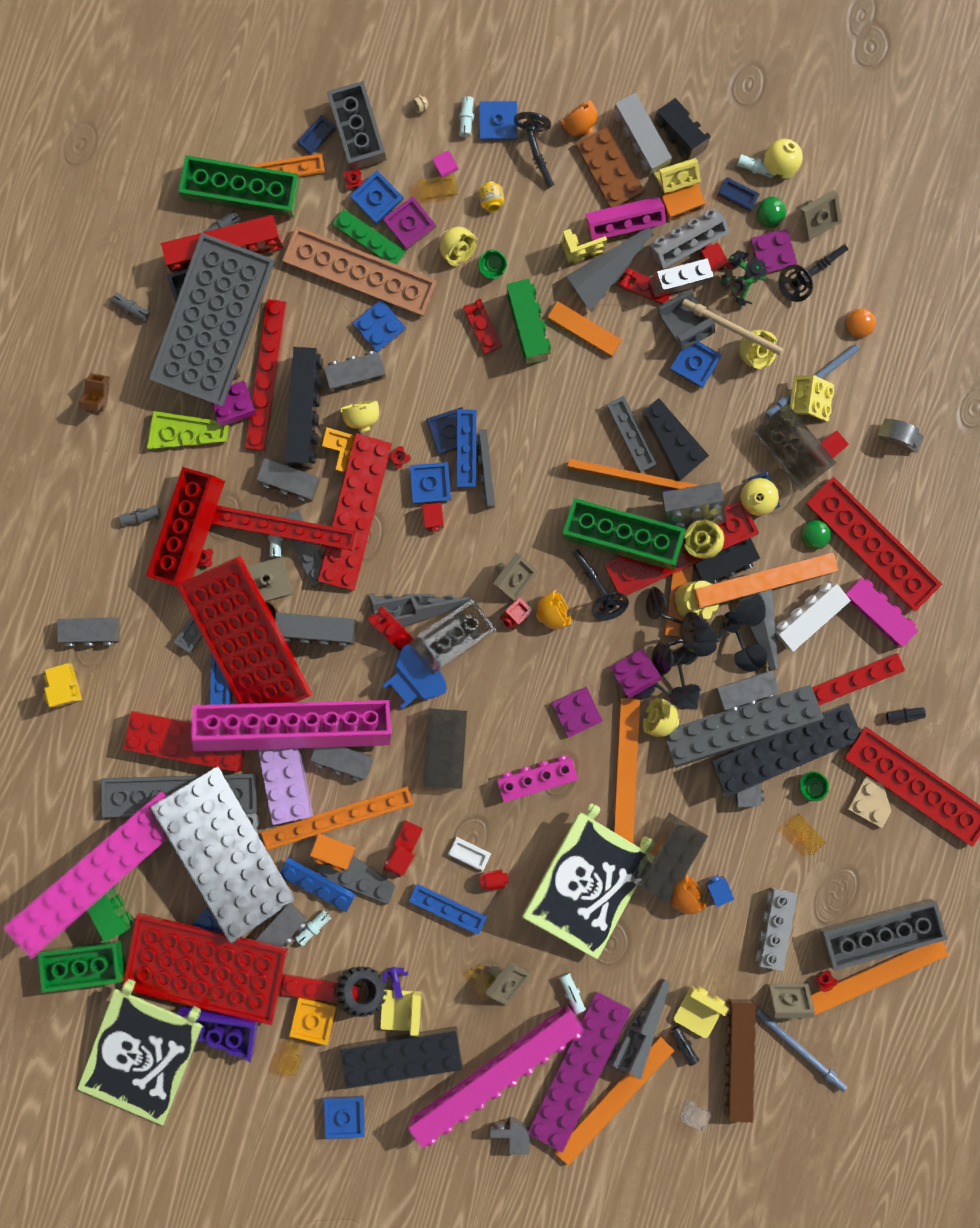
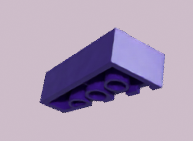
M182 1006L177 1015L188 1019L193 1007ZM200 1009L195 1023L203 1026L197 1042H204L212 1048L222 1049L230 1055H237L244 1058L245 1061L251 1062L255 1051L258 1022Z

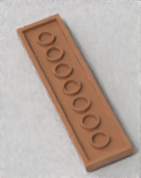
M298 226L294 230L282 260L285 264L382 300L385 303L424 317L437 285V280Z

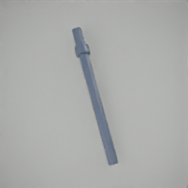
M854 344L814 376L823 379L860 350L859 347ZM792 393L778 400L777 404L766 412V415L772 418L779 411L787 409L790 406Z
M756 1009V1016L816 1068L827 1082L833 1083L842 1092L847 1089V1085L836 1077L837 1074L833 1070L827 1069L762 1010Z

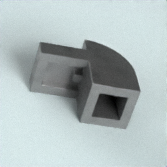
M887 418L884 419L878 434L887 443L901 445L912 453L918 452L924 435L919 433V428L900 420Z
M510 1117V1125H506L505 1122L490 1124V1138H510V1154H529L528 1129L521 1120Z

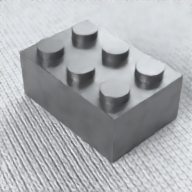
M721 482L663 492L667 520L670 525L688 529L695 521L709 520L717 525L727 522Z

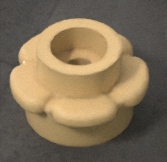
M417 95L416 98L412 99L414 110L418 114L427 111L429 104L425 97Z

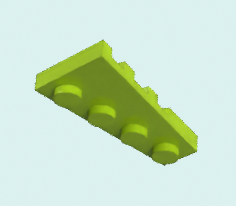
M153 411L147 449L226 443L230 424L220 427L218 421Z

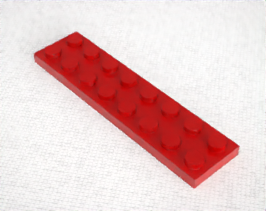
M354 433L331 527L357 531L356 545L354 551L325 546L317 578L318 582L355 591L392 443Z
M834 476L805 503L913 612L917 611L942 586V583Z
M741 500L725 507L727 522L718 525L724 535V545L720 552L748 538L759 535V531L750 513L745 510ZM684 538L674 571L623 556L604 563V566L616 591L628 596L705 559L689 554L685 548L686 538Z
M864 726L860 732L861 734L843 758L973 847L980 837V805L877 733Z

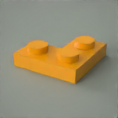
M326 427L321 447L338 451L334 470L344 473L354 435Z

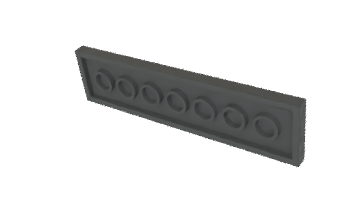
M811 685L772 696L771 698L756 701L753 705L747 704L737 707V710L733 712L728 710L680 725L668 736L664 737L675 768L750 745L763 739L824 722V717Z
M224 774L223 777L244 813H257V774ZM202 775L101 778L102 817L134 816L160 792H163L167 797Z

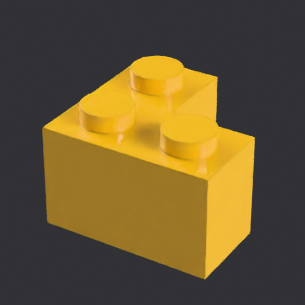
M67 663L45 670L44 680L49 687L44 688L46 692L44 693V699L46 704H49V707H62L82 701L72 664Z

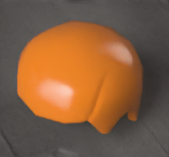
M856 308L850 311L845 319L848 332L855 337L864 338L874 331L876 324L874 315L865 308Z

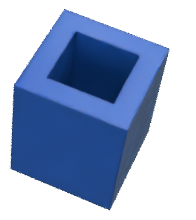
M715 875L708 879L709 882L705 883L716 907L735 900L724 876Z

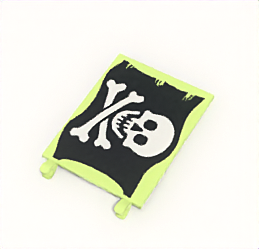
M589 804L586 814L584 815L579 812L522 917L598 959L653 857L647 852L654 845V840L644 836L640 842V847H637L594 821L593 819L600 812V808Z
M128 980L123 986L122 991L114 990L78 1090L163 1126L203 1026L195 1023L200 1009L193 1007L188 1019L130 995L135 982Z

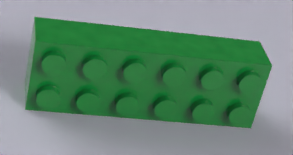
M185 155L178 192L184 200L294 218L301 181L297 173Z
M574 498L564 527L563 540L674 571L686 529Z

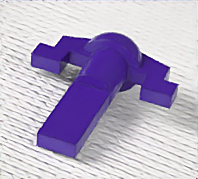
M391 967L383 973L384 979L382 982L387 981V976H391L396 999L401 998L403 995L398 974L402 973V976H407L408 972H404V968Z

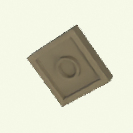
M832 190L816 200L811 198L801 208L805 237L809 241L842 223L839 198L836 191Z
M515 553L507 565L503 562L497 564L496 571L500 575L493 584L510 599L516 601L538 571L521 555Z
M283 557L247 566L264 601L293 594Z
M510 961L503 970L495 964L489 969V974L496 980L486 991V994L490 998L508 1005L530 977L531 973Z
M769 984L774 1018H783L788 1022L789 1018H791V1022L795 1018H814L815 1011L808 984Z

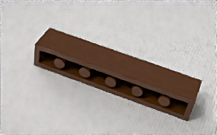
M730 999L729 1005H726L728 1008L726 1015L729 1017V1024H726V1036H729V1043L725 1045V1055L728 1056V1064H725V1076H728V1082L724 1084V1094L727 1096V1103H724V1115H727L729 1122L753 1123L756 1003L753 1000Z

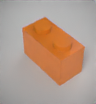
M695 183L693 186L683 187L674 192L663 193L661 197L668 222L700 211L706 204L698 183Z
M319 834L310 856L314 857L313 861L322 865L325 862L333 864L331 868L342 872L343 869L348 870L356 847Z

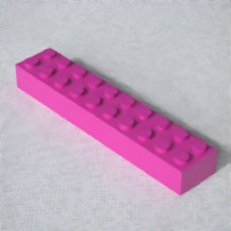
M389 700L192 705L193 752L390 745L391 742Z
M160 792L4 927L31 958L167 840V837L149 807L166 798L163 792Z
M568 1004L412 1116L408 1129L420 1146L423 1148L426 1145L428 1147L433 1145L438 1140L437 1137L442 1133L444 1135L448 1134L453 1130V1125L466 1121L470 1117L469 1114L474 1110L476 1112L481 1110L486 1105V1101L499 1097L502 1094L501 1091L506 1087L511 1088L518 1082L517 1079L519 1077L529 1075L537 1064L540 1063L542 1065L547 1062L552 1053L561 1052L566 1047L565 1044L570 1040L576 1041L582 1036L581 1032H583L580 1020Z

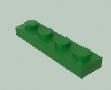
M345 209L341 211L333 223L335 228L380 259L398 265L406 254L405 250Z

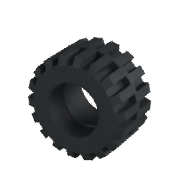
M364 966L352 967L342 972L343 975L337 978L339 982L335 983L334 988H337L336 992H334V996H337L335 1002L337 1005H340L339 1009L346 1012L345 1014L354 1017H367L368 1015L375 1014V1011H379L382 1008L380 1004L385 1003L383 996H387V991H384V987L387 986L386 983L382 982L384 978L382 975H378L377 970ZM358 980H363L369 989L367 999L361 1004L357 1003L352 996V987Z

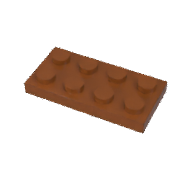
M609 126L575 144L610 208L623 205L645 192Z

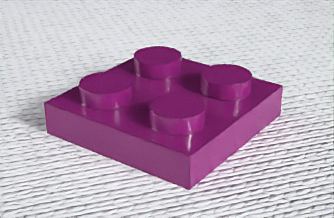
M413 196L383 218L384 223L406 250L436 228V224Z
M788 228L750 239L754 257L758 258L760 262L766 263L767 274L781 271L789 265H798Z
M245 380L231 385L223 407L212 403L220 427L256 414Z
M643 649L609 667L628 699L662 680L661 675Z
M587 687L552 702L568 738L603 722Z

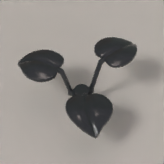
M652 587L646 600L648 616L651 619H658L661 616L662 618L682 624L679 628V633L683 636L682 638L669 642L666 645L659 642L654 647L652 662L661 677H663L671 670L674 662L673 652L669 647L682 642L683 639L689 645L695 644L704 636L710 625L698 613L693 611L688 612L683 621L665 615L663 612L667 608L666 598L659 588Z
M758 593L738 603L733 611L725 613L723 616L724 623H721L718 637L714 630L708 629L704 636L695 644L689 645L684 639L682 644L694 655L700 657L711 655L716 651V643L721 640L723 631L726 629L730 633H736L742 648L741 651L736 652L734 655L735 664L745 671L759 670L766 662V650L757 644H752L745 648L739 629L745 623L753 627L759 625L764 620L766 607L762 596Z
M684 645L678 647L673 651V663H678L682 687L674 688L672 694H670L661 685L655 683L631 697V699H646L654 693L655 688H659L669 697L670 703L678 709L698 710L701 688L696 684L685 686L682 671L683 664H692L698 656L690 652Z

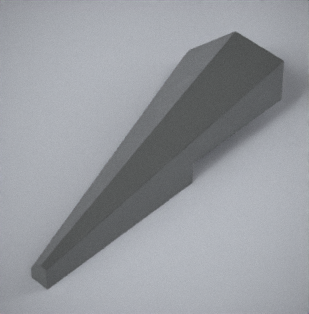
M650 227L566 276L590 312L595 309L596 303L605 297V292L609 287L615 284L633 262L632 259L638 251H642L643 245L650 236H654Z
M741 576L728 578L727 580L734 579V578H738V577H741ZM772 589L758 592L762 596L766 607L764 620L757 626L748 627L754 639L766 650V661L769 665V671H775L778 669L773 594ZM758 593L750 594L735 599L736 601L738 600L740 603L741 601L749 599Z
M375 593L369 594L373 615L378 612L381 606H384L402 626L471 605L469 595H466L464 598H453V595L435 597V594H405L404 597H393L392 594L388 593L386 596H375Z
M665 979L659 981L661 984L656 993L649 995L651 1000L645 1008H640L624 1031L626 1034L621 1043L615 1044V1051L605 1065L641 1080L670 987V982Z

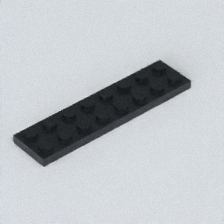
M849 703L822 713L824 722L760 740L711 760V765L724 797H730L854 743L861 733Z

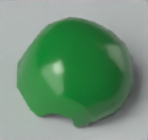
M769 196L762 200L756 210L758 222L768 228L779 226L787 213L786 204L780 198Z
M491 249L485 251L480 256L478 267L484 277L496 279L505 273L508 263L506 256L501 251Z
M815 519L803 525L801 539L808 548L813 550L823 549L829 543L831 533L829 527L824 522Z
M810 771L804 774L799 782L801 794L809 801L818 802L825 799L829 792V782L820 772Z

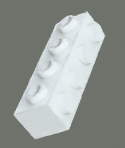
M829 581L821 585L820 590L815 595L809 596L805 600V604L793 610L787 620L781 621L776 626V636L787 649L794 652L851 601L837 583Z

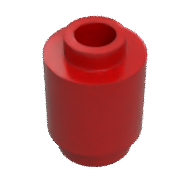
M502 869L484 872V874L480 875L482 890L505 889V884H509L507 872L503 873Z

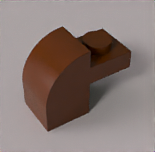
M91 373L85 379V394L79 400L78 409H83L90 413L104 411L108 400L110 376Z

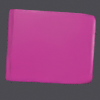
M445 151L433 157L434 165L441 177L459 169L450 151Z

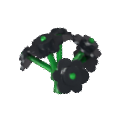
M738 250L729 257L727 269L734 270L740 266L745 270L744 276L728 278L727 269H724L725 272L724 275H721L720 282L722 286H726V291L730 288L732 296L736 298L735 301L738 305L745 306L746 303L752 305V302L745 299L752 283H757L758 280H766V263L760 262L758 258H753L751 263L745 264L749 253Z

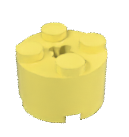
M694 581L683 584L678 588L674 601L677 605L678 613L683 618L690 611L698 613L703 620L711 618L716 613L719 603L698 608L693 590L711 585L710 583Z

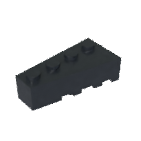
M660 398L644 410L642 415L652 435L655 437L669 468L672 470L675 480L681 481L708 458V453Z

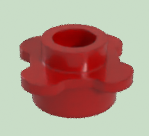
M360 169L344 172L346 188H358L364 183L361 179L362 171Z
M398 446L393 453H389L388 459L393 461L395 468L401 469L404 463L411 460V457L405 453L402 446Z
M212 549L202 550L197 567L200 565L212 566V555L214 553Z
M825 970L822 975L814 977V982L819 985L822 992L832 990L838 983L837 979L831 976L829 970Z

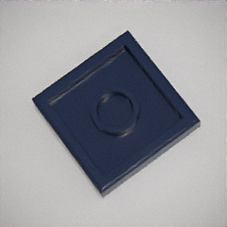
M457 409L427 418L426 420L438 455L457 450Z

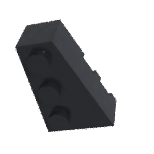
M674 98L657 110L655 122L659 128H663L667 133L666 137L671 144L674 143L678 148L679 156L688 161L706 150L711 135L708 132L704 134L699 129L701 126L699 122L693 123L689 117L690 113Z
M748 538L712 558L696 563L693 567L700 581L715 584L719 583V578L725 576L728 579L737 575L736 570L742 568L745 571L754 567L753 562L761 558L751 538Z

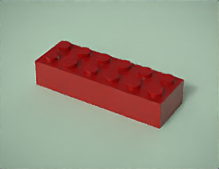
M273 215L202 232L260 255L265 252L276 253L279 249L283 248L279 228ZM201 233L161 243L166 266L172 273L189 268Z
M182 467L146 577L176 586L194 576L225 484L224 480L207 473Z
M131 711L123 750L236 772L241 771L245 750L193 752L192 722L138 711Z

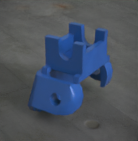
M412 645L404 646L395 662L397 673L383 684L384 688L392 685L405 702L400 706L402 709L406 708L417 697L429 700L445 694L447 690L446 681L437 666L423 651Z

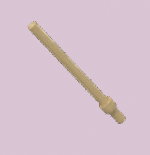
M684 299L682 306L693 311L695 315L703 316L707 319L712 318L715 323L779 356L783 354V348L714 314L701 304L697 305Z

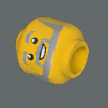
M487 182L479 189V199L483 209L488 212H496L501 209L505 199L503 189L499 184Z

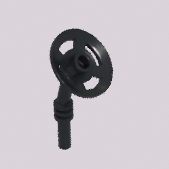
M521 112L516 114L513 121L516 126L527 133L533 155L532 160L535 161L536 168L540 170L547 187L550 188L555 184L546 167L547 163L542 158L543 154L539 152L535 134L536 132L549 130L551 121L539 113ZM527 119V121H524L523 123L520 122V120Z
M843 244L827 257L821 258L820 262L817 261L816 265L808 271L796 264L785 267L780 272L778 278L782 294L793 302L806 300L813 291L812 276L831 266V262L849 250L848 247ZM791 269H794L795 271L791 272L787 277V272ZM785 283H789L790 287L794 290L793 294L789 292ZM808 288L807 293L805 295L800 296V293L804 292Z
M579 549L575 550L572 554L583 568V573L587 574L586 577H589L588 580L592 581L601 596L592 605L591 611L593 616L598 620H611L620 616L628 607L629 601L627 596L621 592L607 593L597 577L598 573L595 574L596 570H593V566L590 567ZM617 605L620 606L617 610L609 613V611L615 609ZM596 608H598L603 613L597 612Z

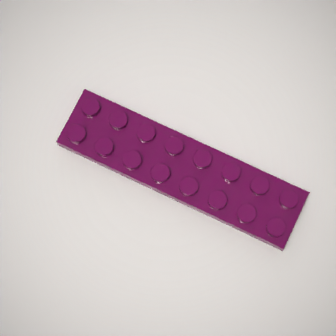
M598 991L596 992L581 1023L583 1027L582 1036L576 1041H572L528 1131L529 1135L563 1153L632 1011L631 1008Z

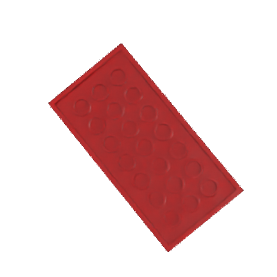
M241 555L176 585L238 704L296 703L313 694Z
M138 913L135 919L123 986L128 980H132L135 982L132 992L272 1026L288 948L243 937L228 943L222 932Z

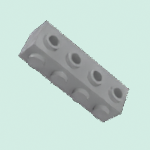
M634 93L615 103L614 117L618 122H621L626 138H630L634 153L639 154L643 169L645 171L648 170L651 175L659 171V169L670 165L672 157L637 94Z
M714 208L706 211L696 219L690 220L685 225L673 229L663 237L657 238L649 244L653 259L664 269L730 232L725 216Z
M771 887V891L767 892L766 903H768L767 911H764L762 922L765 924L764 929L759 934L760 949H757L755 960L760 967L784 971L798 895L793 891Z

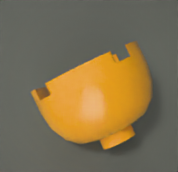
M553 590L539 600L536 617L540 623H543L550 629L557 630L571 624V615L567 617L566 611L569 610L568 606L559 592L556 593V590Z

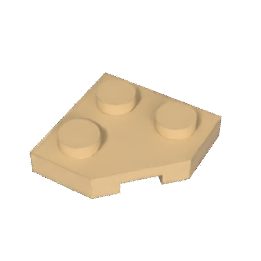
M865 775L847 809L883 828L891 813L885 788L881 783Z

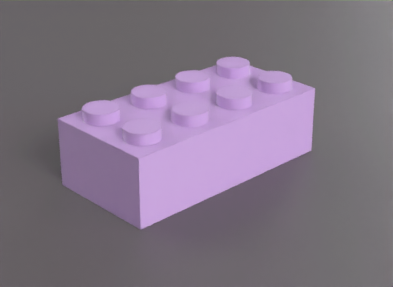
M301 748L258 749L272 824L312 817L313 810Z

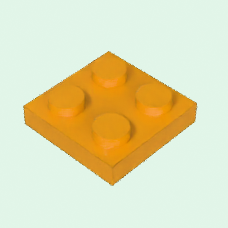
M299 997L289 1037L328 1045L337 1005Z

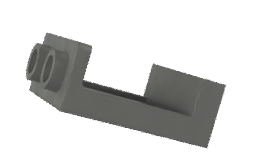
M692 290L682 292L675 299L664 302L658 308L660 319L682 351L715 333V323L712 318L699 317L693 311L682 306L684 299L698 305Z

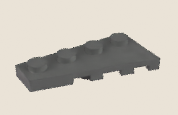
M354 855L348 870L343 869L342 872L331 868L333 864L327 862L324 865L321 864L318 874L336 884L389 904L396 885Z

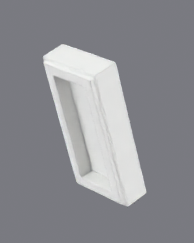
M456 837L448 855L483 871L491 853Z

